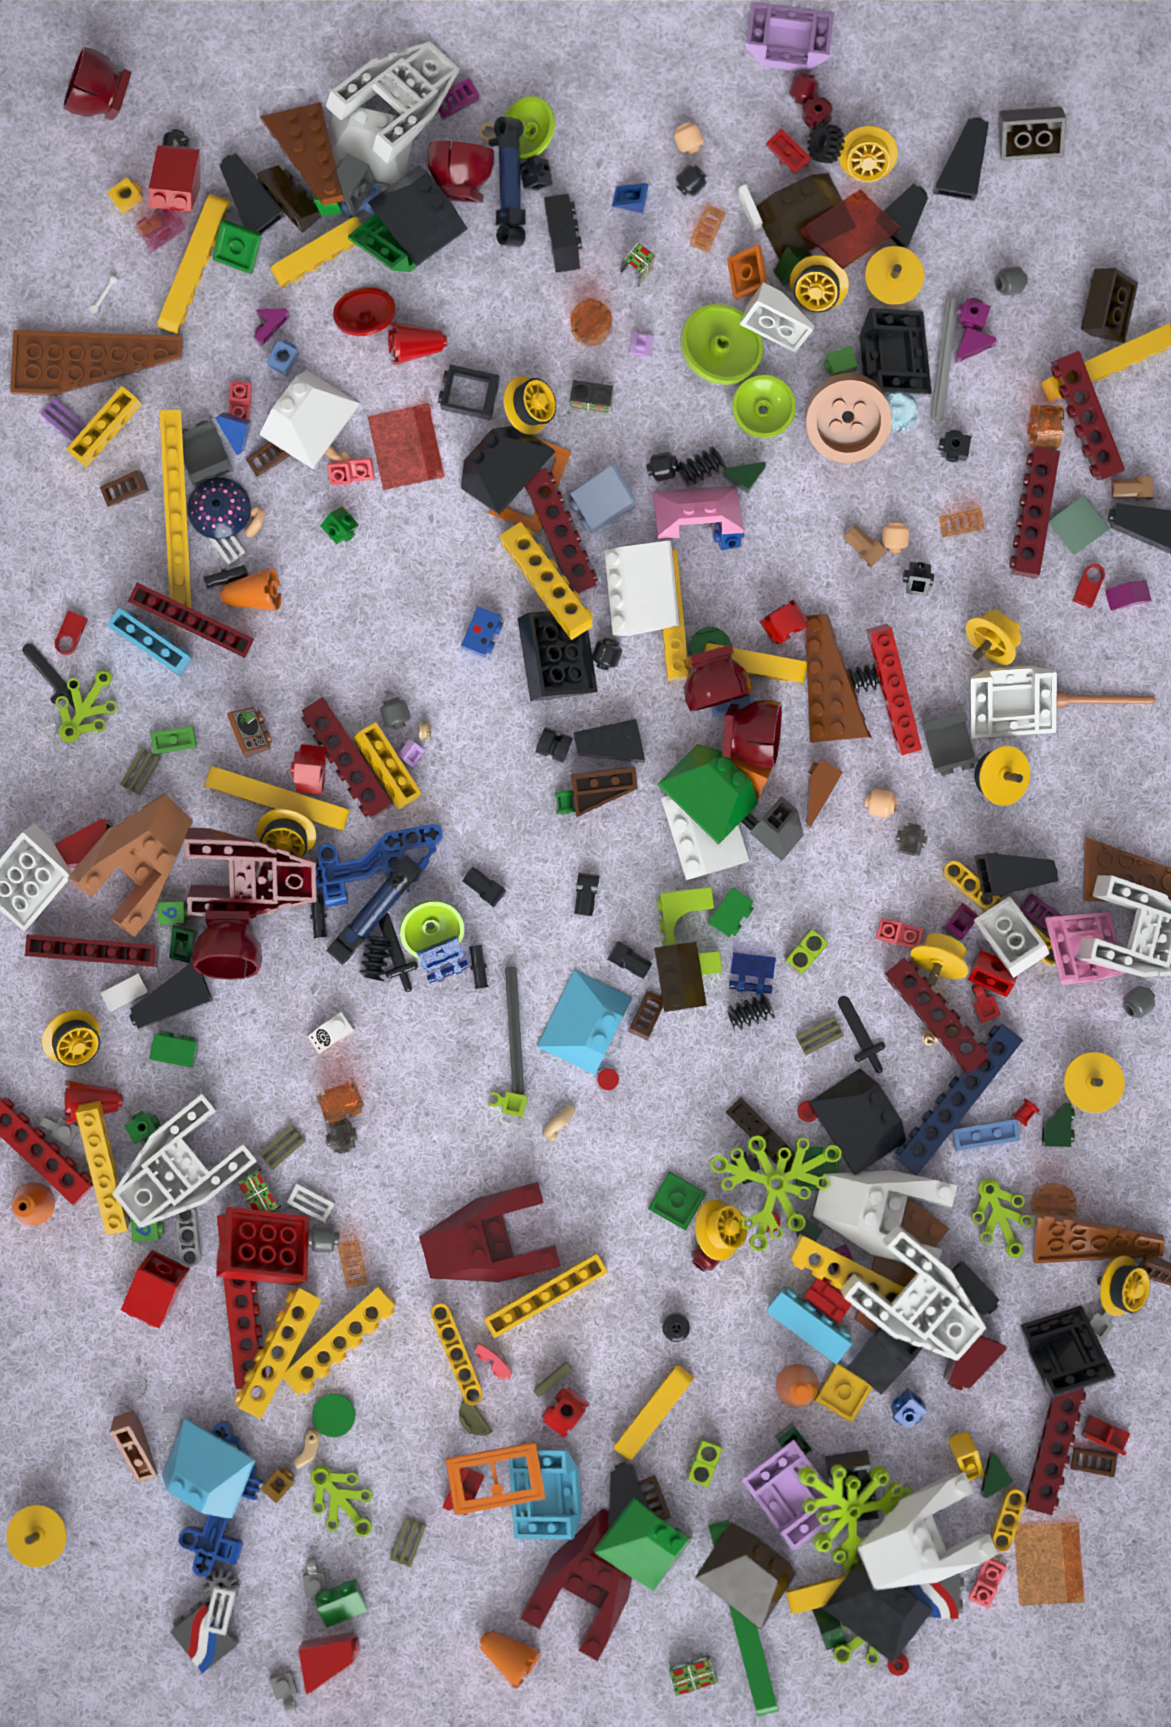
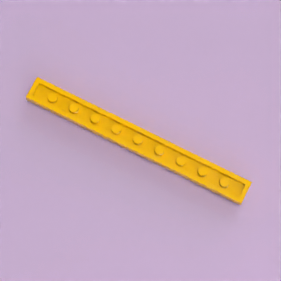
M159 410L169 598L192 609L181 410Z

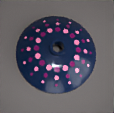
M213 478L204 481L192 492L188 501L187 513L192 526L202 536L215 540L228 539L238 534L246 526L251 514V503L245 489L237 482L227 478ZM216 501L220 502L218 507L213 506Z

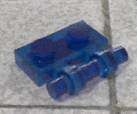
M457 936L417 951L424 972L434 971V973L427 975L429 983L441 982L447 976L455 973L458 975L462 973V970L470 968L467 960L459 963L457 961L465 957ZM449 963L452 964V966H449V967L444 968V969H442V970H440V968H439V967H442V966L447 965V964H449Z
M733 952L730 974L739 975L738 981L729 980V989H735L737 992L742 993L744 991H752L758 995L763 993L771 994L772 985H765L764 981L765 978H774L776 957ZM745 977H758L757 983L745 982Z

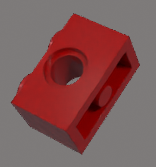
M980 949L973 961L967 980L1007 997L1015 985L1017 976L1013 978L999 957Z

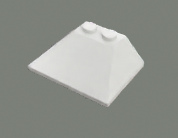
M360 107L343 120H340L333 114L328 133L336 166L348 153L370 165L376 182L392 185L405 175L413 140L401 153L386 163L372 150L377 133L398 117Z
M306 370L294 378L274 405L260 432V436L314 469L355 413L360 403Z
M1028 665L988 668L970 677L971 739L1055 733L1056 671Z

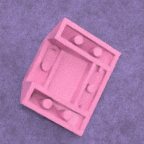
M737 486L653 492L658 539L679 538V525L714 522L721 523L722 534L743 533Z
M1110 912L1045 918L1062 985L1093 982L1126 974L1125 972L1102 967L1076 958L1081 938H1096L1119 946Z

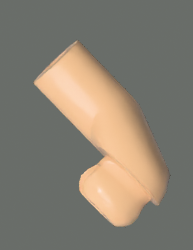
M331 445L325 452L327 458L333 462L351 459L347 452H342L339 455Z
M258 506L252 509L251 516L254 519L244 531L250 538H253L259 531L266 516L264 509L261 510Z

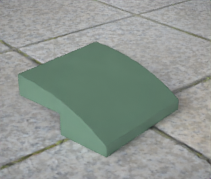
M1085 495L1049 521L1073 555L1080 552L1110 529Z

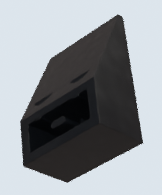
M879 1326L847 1367L882 1395L913 1362L924 1347H918L900 1338L896 1339Z

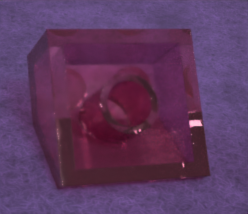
M159 208L150 217H145L138 221L137 226L134 227L136 233L151 254L186 230L175 210Z

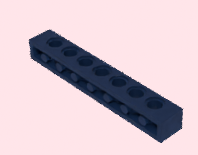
M1004 1024L995 1025L988 1033L990 1038L986 1043H983L989 1050L987 1053L989 1055L987 1060L989 1066L985 1071L978 1067L970 1074L975 1078V1085L971 1088L966 1085L965 1079L968 1075L965 1071L959 1077L955 1075L948 1084L950 1089L947 1093L944 1094L942 1092L935 1100L936 1107L932 1111L929 1109L921 1119L924 1122L919 1128L915 1126L909 1133L910 1140L907 1144L902 1143L895 1151V1154H897L895 1160L917 1176L1023 1042L1022 1038ZM996 1041L1002 1046V1050L998 1054L992 1051V1044ZM955 1092H959L962 1095V1101L957 1105L952 1101V1095ZM942 1109H946L949 1112V1118L946 1121L939 1119V1112ZM929 1126H933L936 1130L933 1138H928L925 1134V1130ZM915 1143H920L923 1147L919 1155H915L912 1152V1146Z

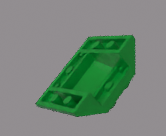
M376 213L348 235L350 241L393 271L411 272L416 268V265Z
M697 744L657 784L718 845L758 805L751 780L728 757H722L720 750Z
M633 1497L593 1551L654 1591L693 1538L676 1527L675 1529L660 1519L647 1506Z

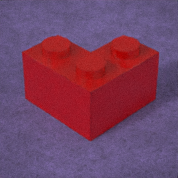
M301 744L299 752L295 751L294 761L291 762L290 774H293L296 792L322 794L325 783L327 747Z

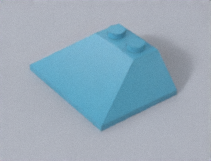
M574 970L537 1047L595 1075L632 997Z
M184 1418L162 1478L167 1492L199 1512L231 1519L234 1516L255 1459L191 1420Z
M537 1450L546 1499L512 1505L514 1539L572 1540L582 1515L579 1468L567 1450ZM526 1456L509 1459L511 1492L532 1489Z

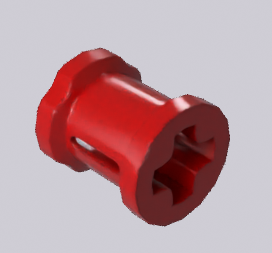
M1024 1098V1103L1016 1113L1013 1112L1011 1115L1026 1127L1030 1118L1035 1112L1038 1113L1040 1110Z

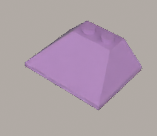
M752 2L746 48L765 67L806 72L829 59L834 13Z
M794 1440L790 1441L741 1479L793 1551L826 1526L817 1519L819 1510L841 1508L834 1504L819 1507L811 1514L806 1513L802 1508V1502L806 1498L816 1499L826 1496L813 1486L803 1485L798 1479V1471L801 1467L808 1465L814 1470L815 1468ZM815 1470V1472L817 1473V1478L820 1479L823 1483H825L821 1476L818 1474V1472Z

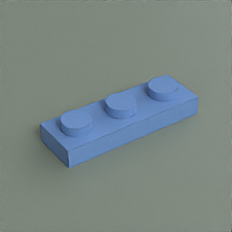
M1017 1119L956 1128L952 1131L956 1151L1021 1141Z

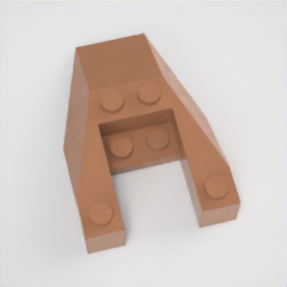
M162 794L143 806V809L136 814L129 815L124 819L125 821L117 826L109 828L67 877L77 889L93 897L118 867L137 886L109 919L123 932L134 937L148 922L183 846L188 827H191L193 823L166 794Z

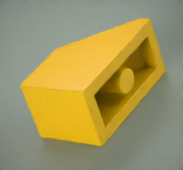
M968 1431L948 1438L949 1446L959 1472H965L968 1481L984 1476L978 1451Z

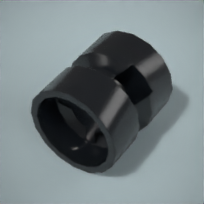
M545 727L535 753L545 757L551 755L553 760L564 763L573 737L565 734L557 735L555 730Z

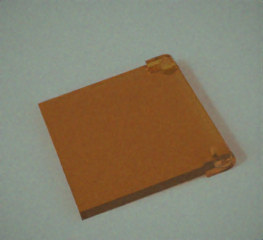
M1079 1522L1020 1525L1017 1527L1015 1551L1019 1606L1085 1602Z

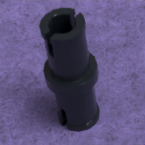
M245 564L228 570L224 568L221 569V572L204 576L207 589L215 586L228 584L248 576V571Z
M324 894L317 895V901L311 903L312 915H310V919L313 922V938L327 937L325 923L327 913L325 914Z
M482 945L469 946L472 963L470 970H473L475 989L489 987L485 970L487 963H484Z

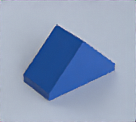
M641 183L616 186L612 207L644 213L649 185Z
M225 412L215 417L236 455L240 454L245 450L252 421Z

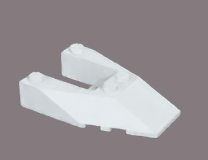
M429 41L407 48L406 51L398 54L394 52L382 59H372L331 90L326 107L340 120H343L378 93L401 115L377 133L372 150L388 163L401 153L434 118L460 69Z
M1098 875L1092 896L1136 911L1129 943L1126 949L1096 938H1081L1076 958L1140 977L1171 975V901L1168 899V896L1115 876Z
M203 1094L150 1135L148 1141L113 1192V1196L139 1228L206 1203L257 1163L256 1159L242 1144L211 1171H208L183 1141L185 1137L216 1113V1110Z
M894 1170L864 1171L857 1175H854L852 1172L823 1174V1177L828 1178L829 1186L824 1190L819 1189L813 1217L846 1237L867 1253L907 1264L889 1250L883 1241L896 1224L901 1225L907 1197L950 1208L953 1206L957 1186ZM823 1179L821 1180V1187L825 1186V1181ZM922 1244L935 1257L940 1259L942 1249Z
M896 1224L883 1241L889 1250L918 1272L892 1303L855 1273L840 1290L846 1300L894 1338H900L918 1347L930 1349L932 1352L958 1361L986 1327L951 1270L911 1234Z
M965 1472L950 1473L900 1499L896 1508L889 1512L879 1527L875 1528L859 1545L858 1549L874 1589L938 1582L982 1564L998 1555L990 1534L973 1535L946 1550L932 1517V1514L973 1493Z

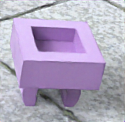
M633 332L629 354L650 358L654 336Z
M411 739L408 741L402 740L405 744L401 751L396 749L395 752L402 761L413 768L425 750Z

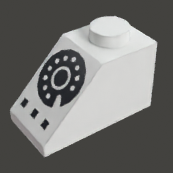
M340 1012L307 1037L317 1052L321 1054L355 1031L345 1014Z

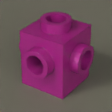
M967 298L964 304L960 303L956 316H959L958 324H961L964 329L968 327L982 331L991 306L984 304L978 298Z

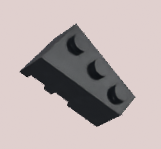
M569 193L544 197L555 273L580 269L579 249H582L581 236H576V232L579 231L578 219H573V215L576 214L574 201L570 202Z

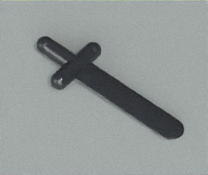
M32 644L24 645L22 649L23 654L56 691L50 699L51 702L56 704V699L64 696L75 709L71 690H69L67 684ZM76 681L70 682L72 689L78 685Z
M386 913L378 923L383 937L394 940L387 942L392 946V949L388 951L394 968L386 971L385 975L389 979L399 976L404 991L411 992L412 986L407 972L416 970L418 963L413 961L406 964L390 915Z
M841 996L838 999V1005L862 1050L855 1054V1061L860 1062L868 1058L875 1072L881 1073L883 1067L876 1053L885 1049V1043L879 1042L873 1045L851 1000L847 996Z

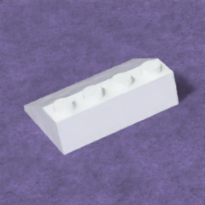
M671 541L623 546L606 550L605 561L613 635L633 636L679 626Z
M669 796L661 798L686 880L689 881L750 862L739 825L718 845Z
M35 824L23 831L0 859V910L24 932L67 883V877L72 873L51 838Z

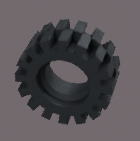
M818 123L816 127L812 128L813 133H809L811 139L807 140V144H810L807 147V151H810L808 155L812 157L813 161L832 164L833 161L836 162L838 160L837 157L842 155L840 150H844V147L841 146V143H845V140L842 139L844 133L836 125Z

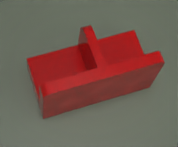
M782 129L766 142V146L779 158V164L782 165L784 163L795 175L803 167L807 168L809 166L811 157Z
M1089 1415L1081 1435L1125 1456L1127 1452L1124 1448L1130 1433Z
M468 1467L460 1468L465 1501L475 1499L484 1475ZM451 1489L442 1508L448 1511L454 1510Z

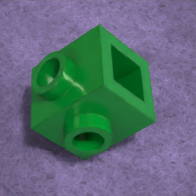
M343 506L329 513L320 525L336 544L350 541L355 536L354 531L359 526Z
M141 1111L131 1117L133 1120L124 1126L134 1144H138L143 1140L146 1144L150 1135L157 1131L161 1124L155 1114L151 1115L150 1112L144 1114ZM143 1123L146 1125L145 1131L142 1129Z

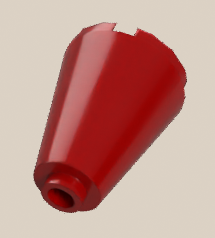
M391 322L389 324L392 327V330H388L389 354L391 352L394 353V359L391 360L392 365H399L443 352L444 347H447L446 334L443 335L441 330L398 322Z
M65 1080V1086H69L65 1091V1116H69L65 1120L66 1124L78 1122L76 1111L78 1106L82 1104L101 1101L104 1115L117 1112L118 1107L123 1106L122 1094H118L117 1089Z

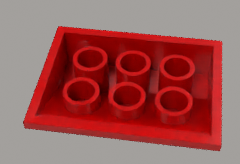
M227 1207L217 1252L216 1277L294 1286L307 1281L309 1216Z

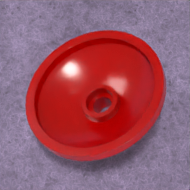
M373 287L359 288L348 292L337 301L333 309L335 325L342 332L353 336H369L382 331L393 321L396 314V305L392 296L382 289Z

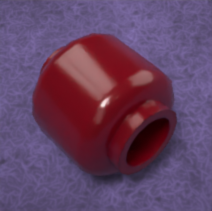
M799 72V75L792 78L789 95L795 99L794 103L804 105L808 99L813 100L815 98L819 83L815 80L814 75Z
M699 1243L691 1253L692 1263L703 1272L706 1270L713 1271L720 1262L707 1256Z

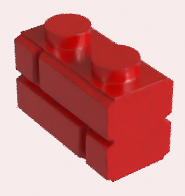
M823 1277L822 1280L816 1278L803 1297L839 1323L853 1304L844 1298L841 1290H837L830 1284V1279Z

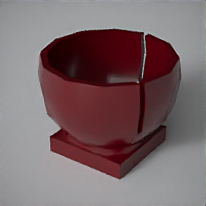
M82 47L68 84L63 109L72 114L85 117L104 113L105 119L113 121L121 110L132 72L126 69L118 72L106 55L95 49Z
M451 141L429 142L427 151L428 169L450 201L483 203L484 194L480 193V188L491 177L494 166V150L486 146L452 141L451 149Z
M732 644L691 655L684 660L686 669H690L684 684L685 702L690 712L732 701L731 698L737 700L754 693L752 681L746 669L731 658V655L734 653Z
M758 700L742 709H739V704H730L724 719L722 757H731L733 753H736L750 765L761 768L775 767L781 736L782 703L774 700Z
M206 911L205 920L207 928L195 942L192 954L193 968L199 974L215 979L237 980L257 975L261 968L263 957L261 944L253 934V925L249 911Z

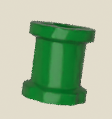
M573 791L555 792L558 805L556 814L575 813L572 805Z

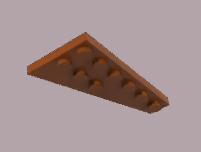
M321 102L260 116L263 125L268 128L271 136L279 143L282 151L294 167L299 170L302 178L310 185L311 190L322 205L344 201Z
M827 614L806 616L808 619L807 624L809 625L806 627L810 742L820 743L872 738L870 731L867 730L864 714L861 712L857 702L858 697L848 669L845 668L842 660V652L839 651L836 635Z
M1084 837L1083 901L1108 902L1092 896L1098 875L1115 876L1166 894L1171 901L1170 867H1165L1143 857Z
M907 1197L900 1226L921 1244L936 1248L949 1228ZM875 1256L871 1268L872 1271L903 1287H906L917 1273L908 1264ZM869 1283V1285L876 1290V1283ZM888 1293L886 1299L893 1302L895 1293ZM859 1309L857 1310L855 1320L873 1333L878 1324Z
M1036 1211L1033 1245L1034 1264L1114 1259L1118 1256L1142 1258L1148 1251L1158 1257L1163 1256L1165 1240L1161 1234Z

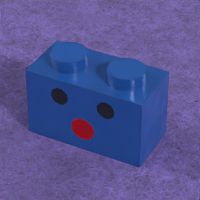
M477 606L462 642V649L486 658L487 653L491 654L496 643L493 642L495 634H500L504 624L500 622L501 616Z

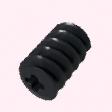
M711 446L709 448V453L703 450L701 452L702 458L698 454L694 455V461L691 458H687V465L682 461L679 462L680 475L687 488H689L688 481L691 480L694 484H697L696 477L703 481L704 473L712 477V469L718 474L720 465L726 468L722 456L714 447Z
M875 663L872 664L871 669L868 665H864L863 671L857 666L855 673L851 668H848L857 694L860 693V687H863L865 692H868V687L871 685L875 691L877 684H880Z
M375 935L367 936V940L372 942V944L365 945V948L370 952L363 953V956L368 961L361 962V965L366 967V969L359 970V973L365 978L384 982L385 980L379 977L386 974V971L381 967L388 966V963L383 958H390V954L385 952V950L392 949V946L387 942L394 940Z
M764 994L760 995V1001L756 997H752V1004L748 1000H744V1007L738 1002L736 1003L735 1010L731 1005L727 1008L728 1017L734 1032L735 1025L742 1030L744 1022L751 1027L752 1019L759 1024V1017L767 1021V1014H770L772 1018H775L771 1003Z

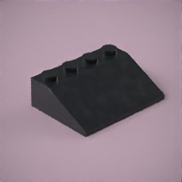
M568 610L566 613L574 614L576 610ZM550 611L529 612L517 618L530 701L551 700L598 692L588 630L571 640Z

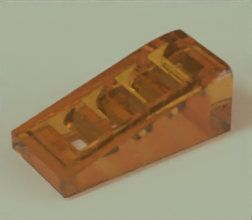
M707 205L691 237L690 246L709 253L726 216V212ZM710 214L719 219L718 221H716L711 218H708L707 215ZM704 222H707V223H709V224H712V225H714L715 227L712 228V227H710V226H708V225H705ZM701 229H702V230H704V231H706V232L711 233V235L709 236V235L704 234V233H702V232H700V231H701Z
M981 508L939 517L943 538L986 530ZM972 515H976L977 526L973 524ZM966 516L968 517V522H969V527H968V528H965V523H964V518H963V517H966ZM955 518H959L961 527L959 530L956 528ZM946 520H951L952 531L948 532Z
M359 1239L339 1243L338 1250L346 1287L352 1288L368 1284ZM356 1249L354 1252L344 1253V1251ZM358 1256V1260L346 1262L347 1258ZM360 1265V1269L348 1271L347 1269L349 1267ZM352 1275H362V1278L352 1280L349 1279V1276Z

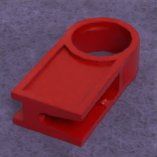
M1091 564L1084 570L1072 600L1073 602L1090 609L1093 607L1105 578V570L1102 566ZM1089 568H1097L1101 572V580L1095 583L1089 581L1086 575Z
M67 611L54 642L55 648L59 653L70 655L76 650L88 621L86 617ZM66 636L72 638L73 647L67 652L61 651L58 646L59 640Z

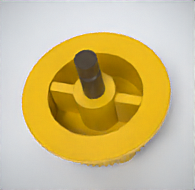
M998 609L988 611L982 617L971 618L966 624V634L970 643L977 649L972 654L973 657L979 660L984 656L989 661L999 665L1012 663L1016 657L1015 648L1021 642L1020 625L1002 614Z

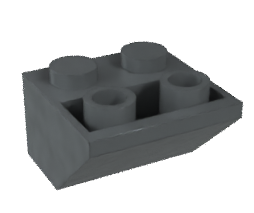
M782 796L750 832L752 836L781 861L784 860L804 835L798 810Z

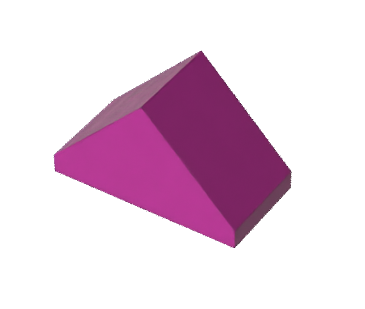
M967 327L956 354L955 362H961L994 347L997 342L996 338Z
M1146 580L1130 581L1105 590L1110 611L1152 601Z
M962 903L941 928L960 941L975 923L974 919L979 916Z

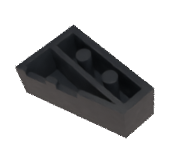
M636 719L573 732L578 756L645 763Z

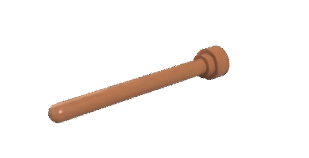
M1056 691V708H1064L1068 704H1154L1156 702L1154 696L1068 695L1064 691Z

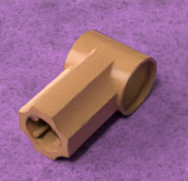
M1139 476L1134 479H1113L1111 484L1112 499H1154V477Z
M856 524L843 537L859 553L860 559H865L868 562L867 565L869 567H872L886 553L885 548L877 540L871 539Z

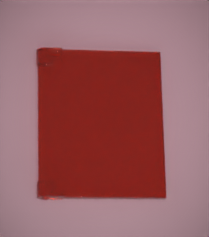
M859 189L803 227L801 232L843 270L900 231L901 227Z
M429 403L368 417L383 490L445 477Z

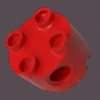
M795 599L789 601L787 605H782L759 621L772 643L775 642L776 645L782 644L791 638L789 635L791 632H800L809 626L807 624L808 619Z
M565 1387L561 1388L554 1398L557 1402L554 1406H548L541 1415L544 1418L543 1423L563 1438L568 1435L566 1431L574 1428L587 1410L585 1408L590 1405L587 1400L570 1387L567 1389ZM563 1405L569 1409L567 1417L561 1414V1407Z

